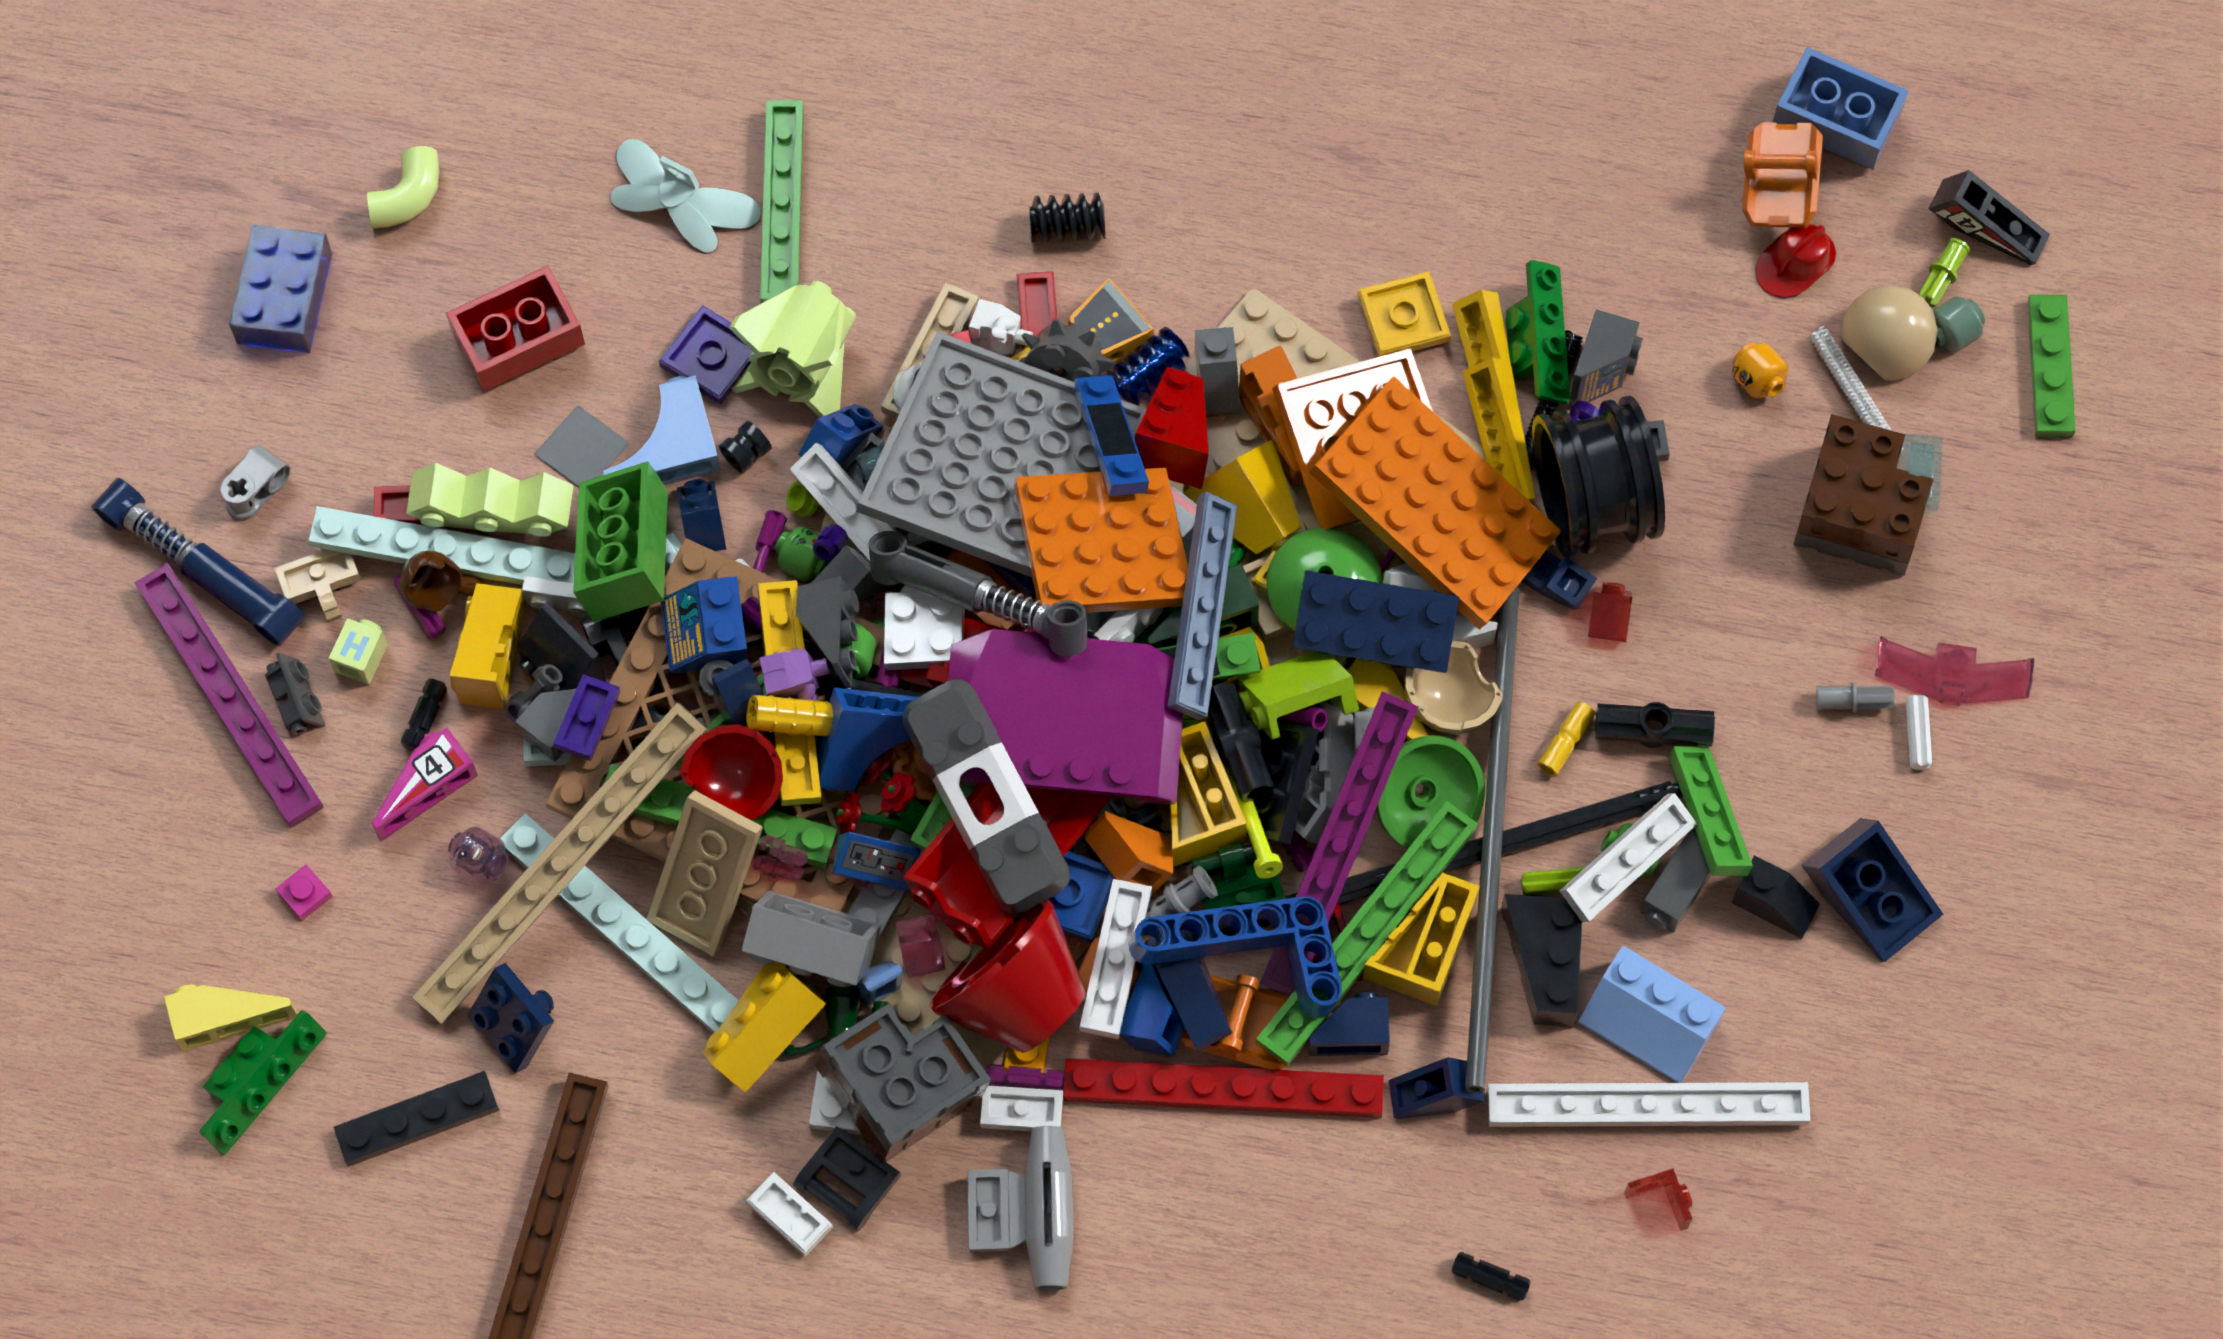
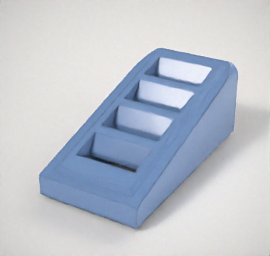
M889 961L882 962L869 969L857 985H855L866 1005L871 1006L874 1002L880 1001L901 989L903 970L899 964Z

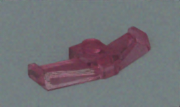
M1880 636L1875 676L1936 699L1941 704L1961 706L1965 703L2029 698L2032 687L2034 658L1976 664L1977 648L1939 642L1936 647L1935 658Z

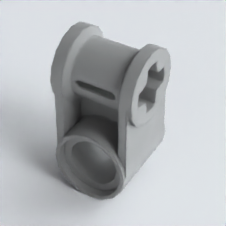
M261 445L252 447L239 465L221 484L220 491L223 499L226 501L228 513L237 520H247L254 517L272 495L279 491L287 482L291 473L290 465Z

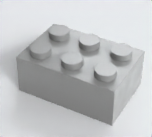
M768 891L753 906L741 951L750 953L751 959L760 963L773 964L774 961L789 965V970L796 974L811 976L813 972L826 976L827 982L833 985L850 987V984L857 985L870 969L882 924Z

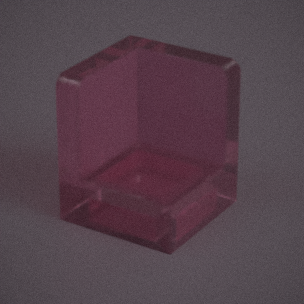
M933 914L895 922L907 977L911 978L946 970L938 928Z

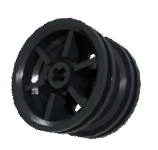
M1633 396L1621 397L1618 404L1611 399L1605 400L1600 404L1598 416L1573 421L1565 410L1555 411L1551 419L1546 414L1535 416L1532 425V445L1538 487L1547 518L1561 530V533L1554 541L1564 557H1574L1578 553V548L1584 554L1593 553L1596 550L1598 538L1623 532L1629 542L1634 544L1642 542L1645 534L1652 540L1663 535L1665 529V499L1659 462L1648 423L1639 403Z

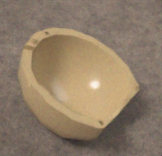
M1885 285L1869 289L1852 302L1843 316L1840 337L1841 341L1865 361L1884 381L1891 382L1909 378L1925 367L1935 351L1938 329L1934 312L1922 296L1906 287Z
M1452 640L1446 674L1407 667L1404 677L1406 701L1419 706L1415 716L1432 730L1445 733L1461 734L1476 730L1496 713L1503 694L1495 682L1488 683L1483 678L1478 667L1477 654L1470 644L1462 641Z

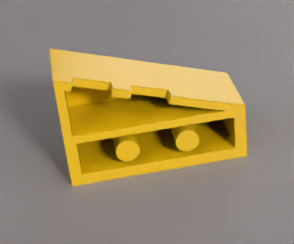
M476 583L473 596H468L465 608L466 621L463 631H461L459 636L458 648L449 675L451 689L455 690L460 704L505 710L526 608L522 589Z
M1205 721L1182 729L1177 800L1175 805H1171L1173 867L1217 852V848L1247 841L1246 820Z
M1442 873L1415 904L1410 914L1398 928L1392 931L1387 941L1365 963L1362 979L1437 1006L1476 905L1480 886Z
M776 961L773 964H764L720 1028L710 1036L703 1053L713 1067L746 1093L826 1003L808 979L803 975L790 971L789 965Z

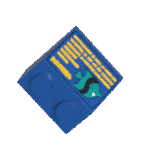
M737 576L696 581L665 596L664 601H661L670 674L702 670L705 664L716 659L726 660L735 665L747 658Z

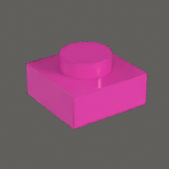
M307 864L275 888L279 896L301 921L333 897L331 892Z

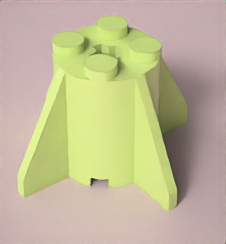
M813 281L811 285L793 286L736 316L729 329L752 350V353L748 360L751 361L750 365L731 389L735 393H740L761 386L768 393L776 397L779 391L791 395L788 401L804 402L819 417L840 410L844 342L856 319L854 311L832 295V290L828 285L820 281Z

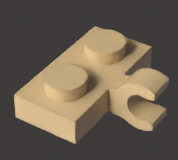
M322 550L274 568L284 596L294 604L318 596L327 622L342 617L332 591L361 580L352 554L331 550Z

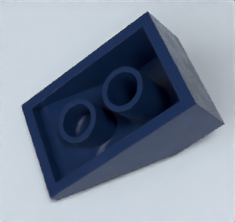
M1859 818L1801 865L1822 896L1881 962H1886L1944 915L1878 820Z

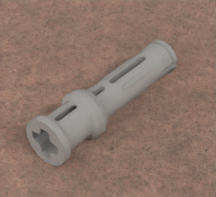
M1201 866L1193 869L1192 875L1178 884L1170 883L1165 886L1163 895L1149 903L1146 918L1190 912L1189 908L1205 898L1213 899L1218 895L1216 887L1207 872Z

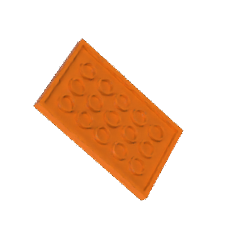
M1395 376L1382 387L1309 471L1317 481L1439 593L1459 596L1457 610L1479 630L1489 622L1561 533V530Z

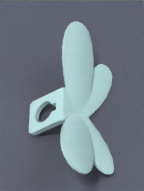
M628 139L617 150L616 159L619 168L631 184L621 185L613 189L610 195L611 203L621 210L636 213L667 208L682 236L702 252L710 253L717 248L718 239L712 226L725 229H745L755 225L760 218V207L749 196L726 189L699 188V183L691 170L664 156L659 158L648 145L640 140Z

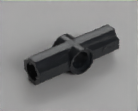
M1223 682L1213 685L1211 687L1208 717L1214 730L1213 742L1223 764L1227 763L1241 801L1248 800L1251 802L1261 799L1273 791L1274 785L1261 754L1262 744L1258 729L1253 720L1247 719L1242 702L1233 683Z
M1651 702L1645 706L1597 704L1595 739L1635 741L1650 748H1658L1664 744L1712 747L1715 730L1714 711L1673 709L1660 702ZM1656 720L1662 723L1664 728L1652 730L1645 722Z

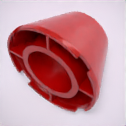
M1045 899V902L1019 913L990 950L982 947L967 964L962 961L936 991L930 1002V1009L941 1017L945 1015L950 1021L1021 1053L1030 1051L1047 1039L1075 1012L1086 995L1053 904L1048 899Z

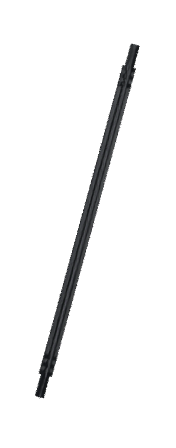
M1670 781L1504 830L1501 856L1648 812L1667 794L1675 793L1678 798H1682L1683 795L1679 784H1672ZM1483 837L1467 841L1442 873L1481 862ZM1396 863L1347 877L1336 905L1372 895ZM1297 893L1287 895L1285 898H1295ZM1257 920L1261 928L1272 925L1269 921ZM1231 927L1219 929L1226 936L1235 935ZM1187 930L1194 941H1197L1195 934Z

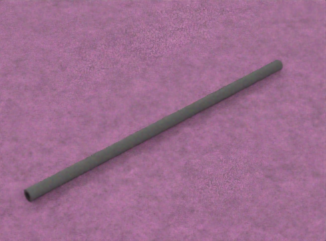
M1517 587L1499 608L1494 682L1503 695L1496 713L1491 717L1465 1090L1471 1093L1484 1092L1486 1082L1520 590Z

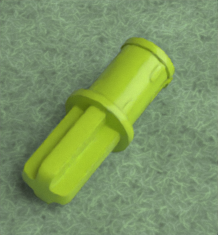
M1950 238L1938 261L1931 263L1929 267L1930 274L1918 295L1926 300L1929 306H1937L1949 284L1957 280L1956 272L1970 252V247L1964 241Z

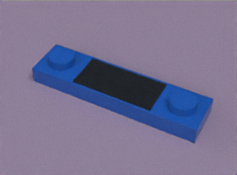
M1113 376L1075 378L1074 392L1109 496L1147 493L1149 480Z

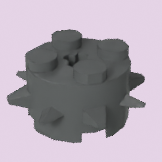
M1053 319L1052 324L1040 331L1037 337L1027 333H1023L1021 336L1029 346L1030 351L1027 357L1019 362L1075 382V378L1101 376L1103 372L1115 366L1114 360L1103 356L1100 350L1102 344L1095 336V332L1079 324L1072 323L1069 327L1064 326L1059 319Z

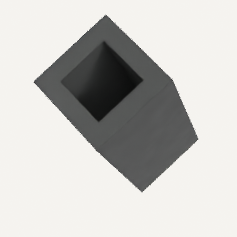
M1694 827L1687 833L1644 899L1640 913L1644 914L1645 919L1658 929L1665 930L1667 928L1674 933L1711 876Z

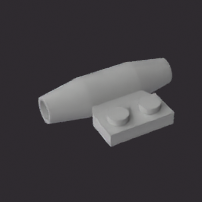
M1059 1126L1032 1128L1025 1177L1008 1169L968 1170L970 1253L1011 1251L1026 1242L1034 1287L1039 1291L1067 1289L1074 1244L1073 1175L1064 1129Z

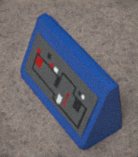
M846 832L839 835L832 874L908 891L909 886L903 876L920 857L921 849L853 832Z

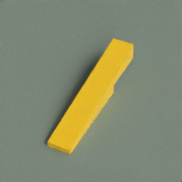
M1480 289L1452 303L1469 366L1462 373L1486 461L1531 502L1536 498L1498 292Z

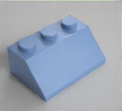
M1622 946L1598 984L1578 1024L1675 1083H1682L1719 1025L1726 1007L1625 946Z

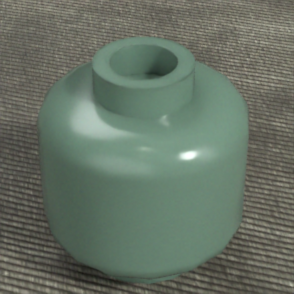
M1953 297L1933 310L1938 329L1935 343L1937 348L1942 346L1949 352H1958L1976 341L1983 333V325L1985 324L1984 314L1980 307L1971 299L1966 300L1962 297Z

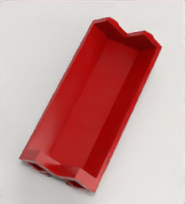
M979 783L966 799L975 818L983 825H991L998 822L1004 814V804L993 784ZM1026 788L1063 857L1112 797L1109 795ZM952 818L903 876L912 891L910 893L911 898L919 906L929 910L950 928L961 942L968 946L976 944L990 950L1018 915L1002 910L997 904Z

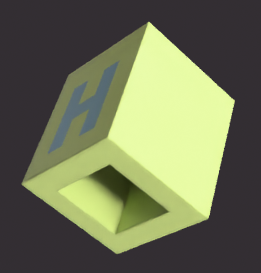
M347 618L328 659L334 673L370 685L388 643L379 625L365 619L357 622Z

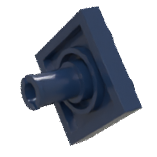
M504 963L493 969L467 1016L473 1022L475 1028L494 1047L500 1058L509 1065L514 1073H517L528 1067L554 1023V1020L549 1015L551 1010L554 1009V1003L550 994L544 990L531 994L510 967Z

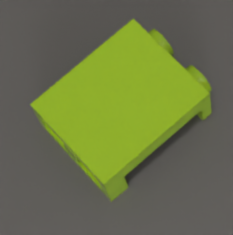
M1310 652L1261 669L1258 674L1238 677L1241 692L1237 694L1242 702L1245 714L1252 718L1258 730L1262 729L1272 740L1280 737L1277 724L1278 717L1329 699L1344 715L1359 711L1353 676L1330 654Z

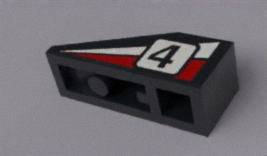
M1970 170L1943 179L1928 208L1954 230L2029 265L2036 264L2050 236L2047 231Z

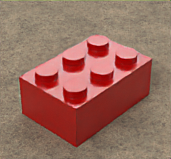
M548 265L446 312L451 331L483 392L585 345L581 325Z

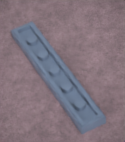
M1209 492L1198 495L1168 708L1197 720L1204 719L1208 715L1237 505Z

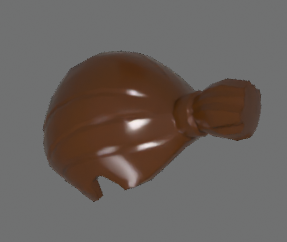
M432 550L421 551L413 555L403 565L399 576V589L404 599L413 607L418 609L424 608L434 613L448 606L457 593L467 597L473 596L476 583L482 584V580L476 576L463 577L460 567L443 553Z

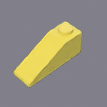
M191 984L181 986L173 991L174 994L164 996L174 1038L182 1052L249 1032L253 1026L260 1029L293 1019L297 1016L296 1009L290 998Z

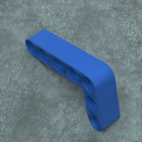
M1303 896L1149 917L1143 919L1137 925L1129 942L1131 956L1142 964H1156L1286 946L1298 1002L1301 1010L1306 1015L1312 1018L1327 1016L1342 993L1325 911L1322 904L1312 897ZM1303 914L1307 916L1312 925L1305 926L1300 924L1295 915ZM1257 920L1269 921L1274 930H1263L1258 925ZM1218 926H1230L1234 930L1235 935H1224ZM1189 930L1193 932L1197 941L1185 940L1179 931ZM1150 935L1154 937L1159 946L1150 947L1142 941L1141 936ZM1303 952L1315 953L1319 957L1320 963L1308 961ZM1312 989L1323 990L1327 994L1328 1000L1321 1001L1313 995Z

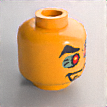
M1750 343L1736 353L1733 359L1732 374L1736 382L1750 397L1760 399L1768 396L1772 398L1782 392L1786 386L1785 379L1789 369L1787 363L1770 345L1766 343Z

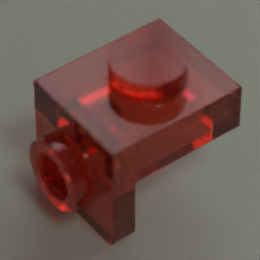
M1602 582V587H1593L1588 637L1626 642L1632 592L1625 591V585Z

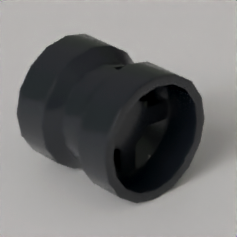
M746 421L738 428V434L734 438H727L719 445V450L734 469L742 474L753 466V460L757 456L763 457L772 449L767 437L750 421Z

